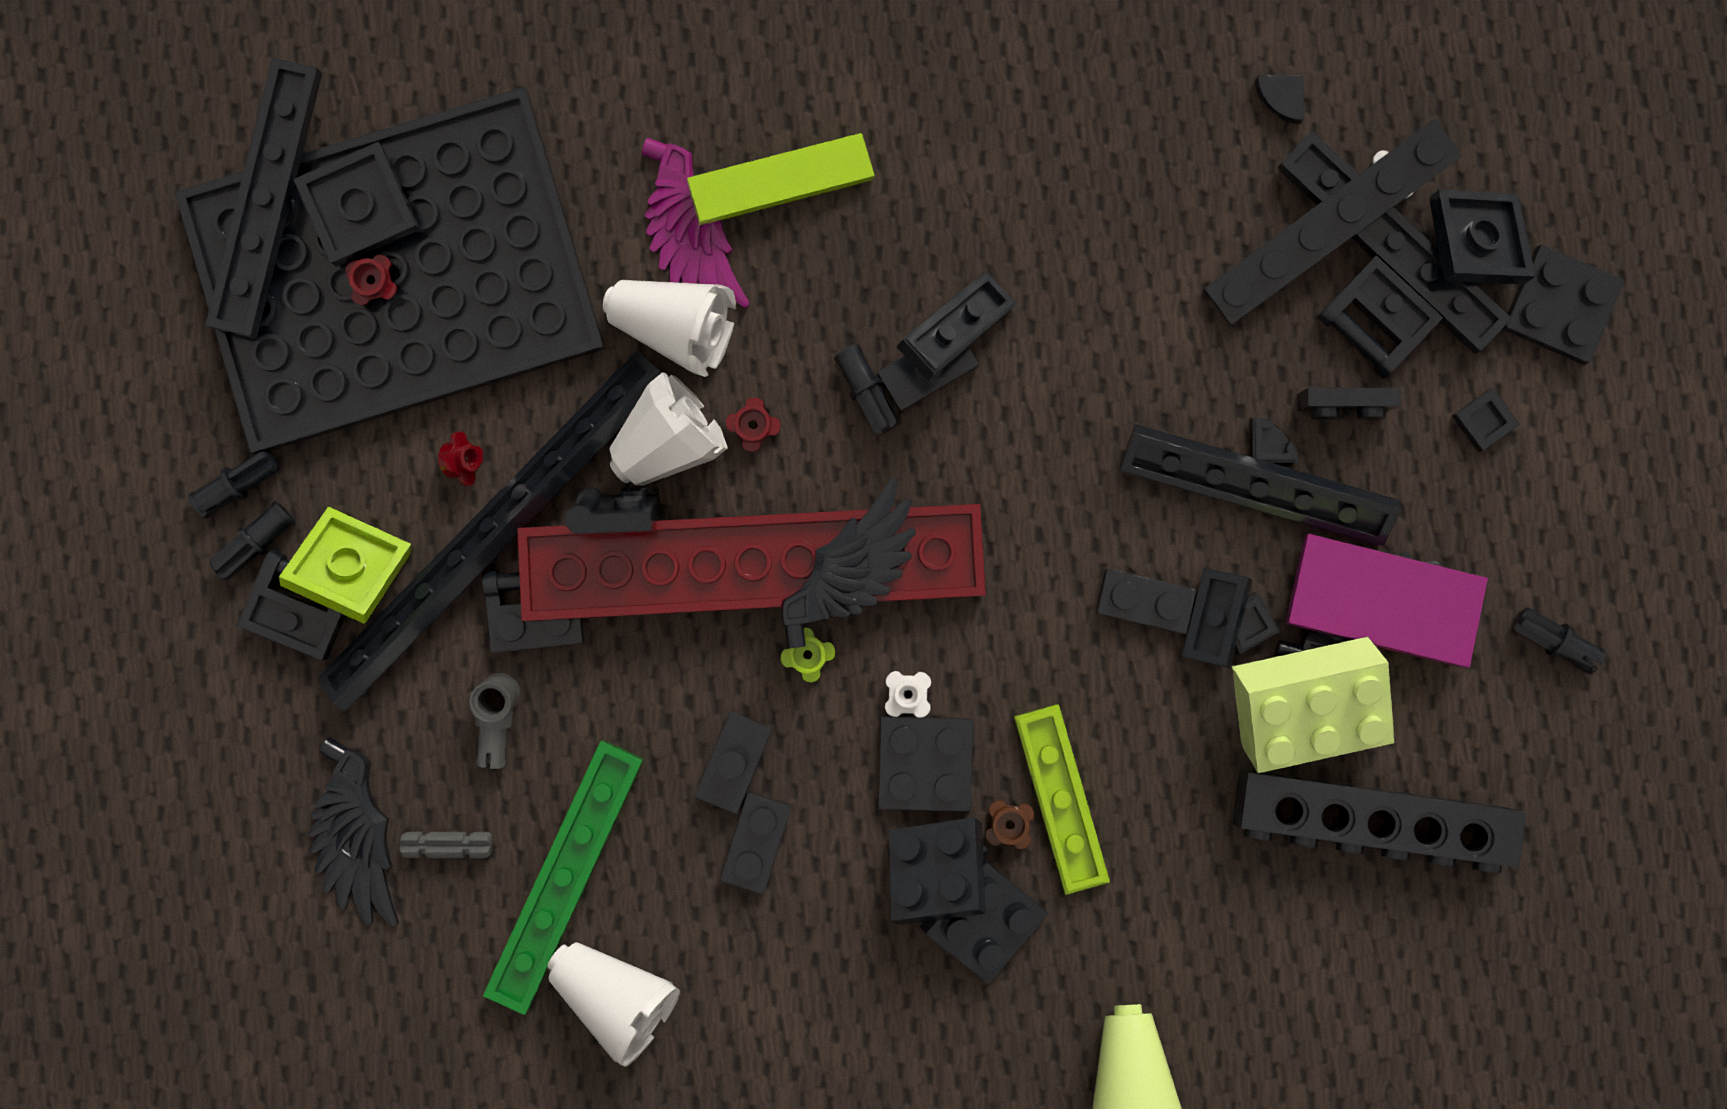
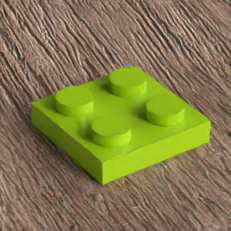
M328 507L280 574V586L365 624L409 558L411 544Z

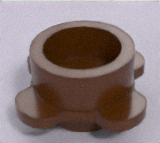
M1002 800L994 801L989 807L992 819L991 827L986 831L987 841L993 846L1004 843L1014 845L1017 849L1026 848L1031 842V837L1028 833L1030 829L1029 822L1034 818L1033 809L1025 803L1017 807L1006 805ZM1009 820L1014 822L1012 829H1008L1005 826Z

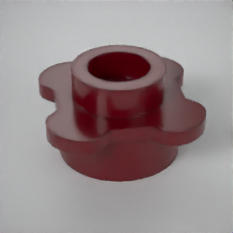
M376 255L373 259L354 260L347 265L345 272L353 289L351 298L358 305L365 306L370 300L381 297L390 300L396 295L397 286L391 281L389 273L392 264L386 256ZM370 276L375 277L373 284H368L367 282Z
M756 397L748 399L746 406L741 408L737 414H730L726 419L727 429L740 437L743 448L748 452L758 451L761 447V442L768 436L777 435L781 427L779 420L775 417H770L764 409V402ZM756 421L758 426L755 429H751L749 423Z
M454 432L450 436V442L443 444L439 450V467L445 476L459 478V482L463 486L474 484L476 479L475 472L483 462V450L480 446L471 444L464 432Z

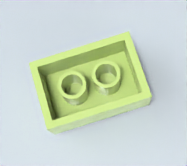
M1368 637L1232 667L1242 747L1257 773L1394 743L1389 664Z

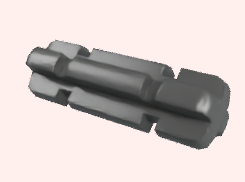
M406 832L400 838V855L403 858H420L423 854H425L426 858H463L466 855H469L470 858H487L492 853V835L489 832L470 833V836H467L466 832H429L425 836L423 832Z

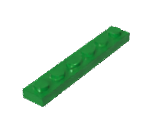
M604 740L600 741L483 994L484 997L523 1015H526L548 970V963L562 940L644 762L643 758Z

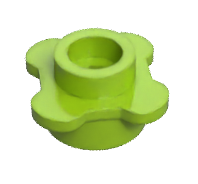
M804 628L806 647L785 649L781 653V662L785 667H793L802 673V678L805 681L814 682L820 678V669L825 662L834 658L835 648L831 643H823L814 637V633L810 628ZM809 650L812 652L811 659L804 658L803 654L805 651Z

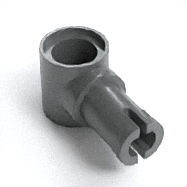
M495 673L488 676L476 686L469 699L470 709L475 716V725L479 727L476 766L486 768L487 763H490V769H499L506 766L507 728L512 727L513 708L518 704L520 698V687L510 675ZM487 688H494L502 693L505 699L504 707H496L488 702L486 698Z

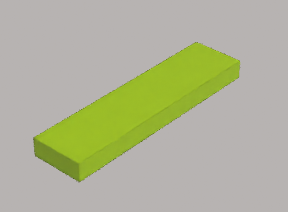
M859 133L688 177L687 185L699 225H704L873 180L875 175L863 135Z
M1059 704L1014 716L1064 893L1067 895L1109 883L1110 880Z

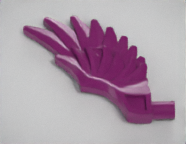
M647 138L642 148V155L661 162L657 180L655 181L657 189L648 199V204L651 207L645 213V217L649 221L651 220L646 233L650 237L654 236L649 249L654 253L661 249L658 268L666 271L670 264V282L679 283L682 278L683 283L698 284L699 280L700 284L728 287L734 292L736 303L743 308H747L750 303L740 288L725 256V253L729 255L733 250L723 232L721 220L699 225L687 185V178L694 176L692 154L678 145L669 143L666 145Z

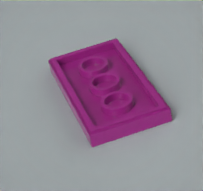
M1307 534L1304 536L1285 624L1347 640L1368 637L1379 648L1464 669L1470 668L1488 578Z

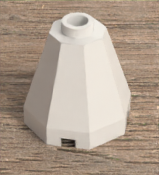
M661 373L647 385L609 448L612 457L610 467L616 476L626 484L631 481L635 485L643 486L712 461L728 449L720 426L715 420L707 426V420L700 411V408H703L704 405L676 376L670 375L668 377L666 373Z

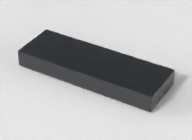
M985 271L904 337L897 345V349L929 381L1006 316L1017 303Z

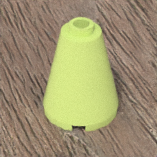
M1141 1004L1114 1006V1015L1105 1016L1092 1109H1182L1152 1013L1142 1014Z

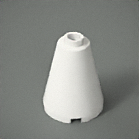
M620 280L614 287L611 286L606 291L603 299V311L606 313L607 320L611 325L693 374L703 377L709 375L706 371L707 367L716 369L720 364L733 331L734 323L726 319L728 307L736 309L734 292L722 285Z
M578 942L570 947L562 945L551 957L547 966L551 970L548 978L549 982L614 1062H618L621 1066L625 1067L638 1058L654 1039L651 1033L658 1025L660 1019L665 1023L680 995V990L672 982Z

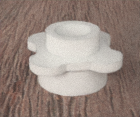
M894 671L887 676L886 685L889 687V700L885 703V709L889 715L897 717L901 713H913L916 717L921 718L929 713L930 704L927 702V689L931 685V679L926 673L918 672L914 676H905L898 671ZM906 690L912 691L910 699H906L903 695Z

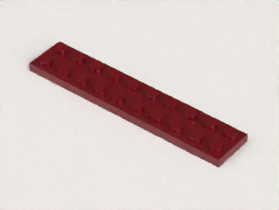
M980 504L910 507L907 517L894 535L910 528L915 529L916 534L899 551H910L912 558L899 566L891 568L901 570L902 577L883 583L882 585L890 587V592L888 595L873 596L877 598V602L986 596ZM868 510L661 520L655 522L651 531L579 534L570 531L566 525L517 528L522 621L781 607L782 600L800 590L810 578L814 568L815 550L830 543L837 537L850 518H855L858 524Z

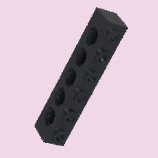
M1239 769L1232 824L1245 829L1244 837L1272 841L1273 833L1290 835L1289 843L1301 846L1318 847L1319 840L1336 842L1335 849L1344 852L1364 854V846L1382 848L1381 856L1399 860H1409L1411 852L1427 855L1426 862L1431 864L1455 867L1456 859L1473 861L1472 869L1501 874L1502 866L1516 868L1520 866L1526 812L1509 807ZM1290 797L1294 804V812L1289 819L1279 821L1275 813L1276 806L1283 798ZM1335 804L1339 809V819L1335 825L1325 828L1322 823V813L1327 806ZM1380 810L1384 815V826L1378 833L1371 834L1368 829L1369 817L1374 812ZM1426 817L1430 824L1429 833L1424 839L1417 840L1414 835L1415 824L1421 818ZM1472 824L1475 829L1474 840L1471 844L1464 847L1460 840L1461 831L1465 826Z

